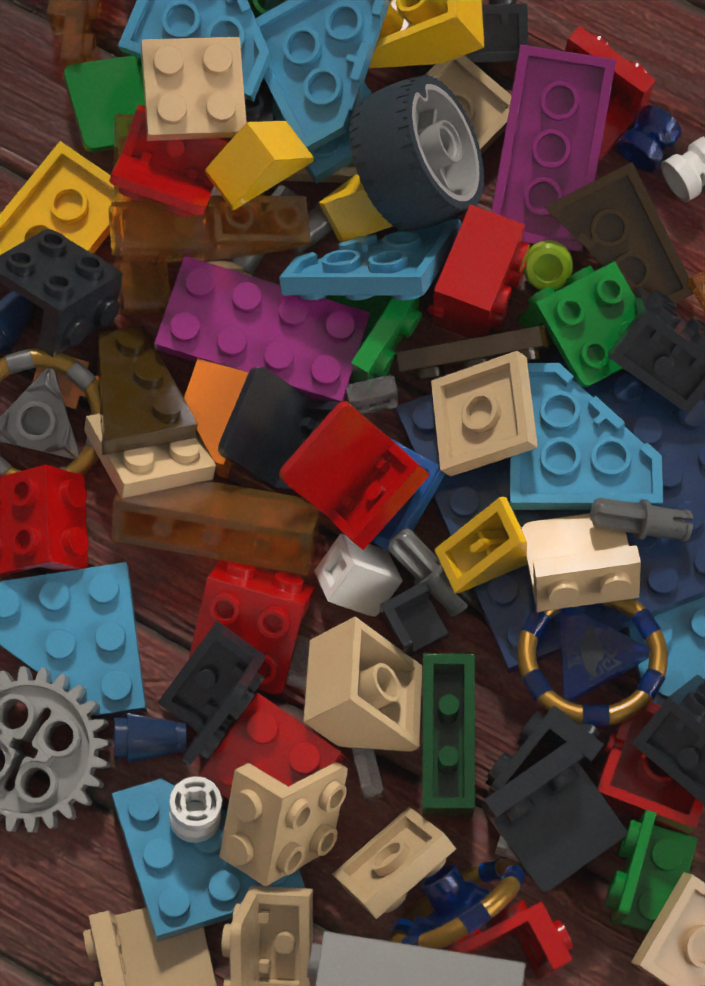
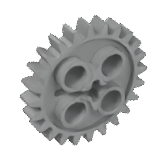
M25 666L20 667L17 681H14L8 672L0 671V749L5 755V764L0 771V821L6 816L7 831L16 832L22 819H24L27 832L37 833L40 818L43 819L48 828L56 829L58 828L57 813L59 812L68 819L74 820L77 818L73 806L75 801L89 806L93 803L85 791L88 785L97 788H103L104 783L94 775L95 770L110 768L111 765L108 761L98 757L100 750L112 746L111 741L98 738L97 736L98 732L109 725L108 721L104 719L92 720L91 718L100 707L99 703L93 700L82 704L81 701L87 690L85 687L78 685L67 692L70 677L61 673L51 684V672L43 667L39 670L35 680H33L30 669ZM23 702L28 708V719L22 727L12 729L8 723V712L13 705ZM46 708H49L51 715L37 732L42 720V713ZM68 724L73 730L72 744L64 751H57L52 745V734L60 725ZM23 741L32 742V746L38 749L35 758L25 757V753L19 750ZM20 768L16 776L14 789L8 791L6 785L9 779ZM44 770L50 777V787L45 795L35 798L29 790V781L35 772Z

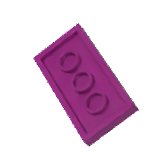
M520 44L492 212L526 224L524 243L536 244L544 240H553L563 244L568 250L583 252L584 246L544 206L596 179L616 59Z
M184 256L154 343V348L157 351L196 362L197 358L248 373L253 367H265L307 397L322 401L343 402L352 374L351 362L360 349L370 312L324 298L304 300L300 298V295H282L281 285Z

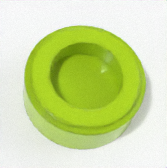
M553 240L540 241L529 249L525 260L527 265L524 270L529 283L539 290L552 286L554 290L563 287L567 283L566 279L572 274L573 261L569 250L563 244Z

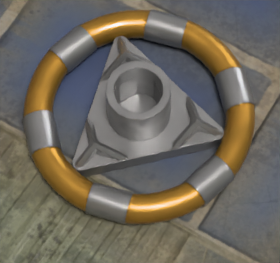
M26 349L1 358L0 382L10 374L31 368L46 367V369L0 416V442L74 459L70 464L60 467V469L85 475L97 462L99 456L88 436L86 445L79 454L54 370L64 373L84 392L90 405L91 415L100 414V387H98L96 377L79 361L63 353L51 357L40 349ZM0 456V477L20 471L11 467Z

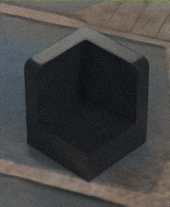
M425 582L380 604L381 619L394 643L404 654L410 657L448 638L449 634L429 599L430 590Z

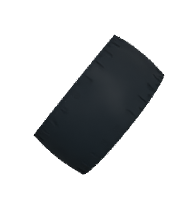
M428 75L402 80L376 91L355 106L349 128L350 147L352 149L354 165L368 198L389 224L407 232L426 229L452 220L466 213L470 204L476 206L479 203L484 186V167L479 142L466 111L457 100V97L454 96L453 92L443 82Z

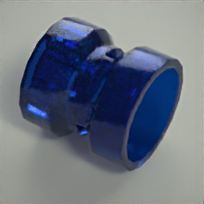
M645 105L635 118L636 126L633 130H626L616 146L621 156L628 162H633L636 168L646 172H654L664 158L663 151L667 147H673L682 134V128L678 121L665 110L657 106Z

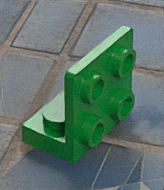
M645 810L638 821L630 820L629 826L625 827L627 835L621 840L618 857L625 858L626 862L623 872L617 870L615 877L612 876L604 902L605 907L612 909L609 922L644 933H648L683 872L689 873L698 838L653 825L656 813Z

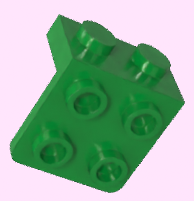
M125 56L68 65L64 70L63 79L83 148L88 152L124 148L137 106L142 105L145 107L141 59L135 56Z
M615 261L595 272L591 266L576 272L566 279L568 286L556 292L552 286L539 291L526 300L530 307L517 318L522 329L545 326L574 379L581 387H589L623 369L609 358L608 351L638 314L635 303L636 297Z
M327 295L324 297L327 300L370 312L360 349L351 362L352 374L350 381L369 391L378 376L381 378L385 377L397 356V352H395L396 347L403 336L409 338L420 322L422 312L419 311V297L405 301L396 300L393 296L374 295L364 300H350L346 295Z

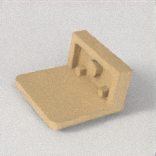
M590 513L532 521L522 527V531L528 541L527 563L537 612L639 598L641 561L637 545L629 546L626 532L595 528L592 521H590Z
M335 762L289 787L250 763L235 769L219 857L266 887L280 878L294 873L298 868L317 857L326 855L333 848L338 836L336 825L340 806L346 796L345 781L348 771L347 767Z
M250 886L242 903L236 904L234 907L232 923L225 924L223 929L222 955L223 957H230V974H226L223 986H313L311 981H309V977H307L308 961L313 943V889Z
M146 908L114 915L109 910L89 915L91 929L83 931L85 947L90 962L98 960L102 981L95 982L94 986H217L204 927L156 942Z

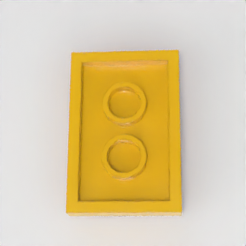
M60 141L1 212L0 255L46 229L63 234L69 240L94 254L136 200L120 194L117 190L118 187L109 182L111 175Z

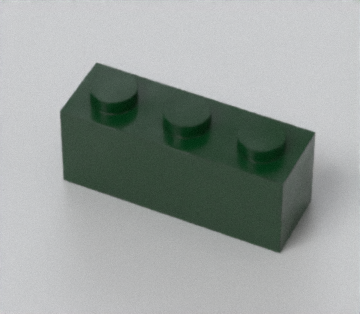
M423 653L422 816L473 817L475 810V654Z

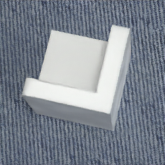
M343 534L339 535L314 570L328 602L373 617L380 613V604L389 600L402 583V578L387 550L371 544L362 550Z

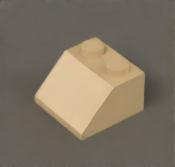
M353 617L310 640L304 723L339 747L412 752L419 748L422 665L407 654H404L402 650L357 617Z

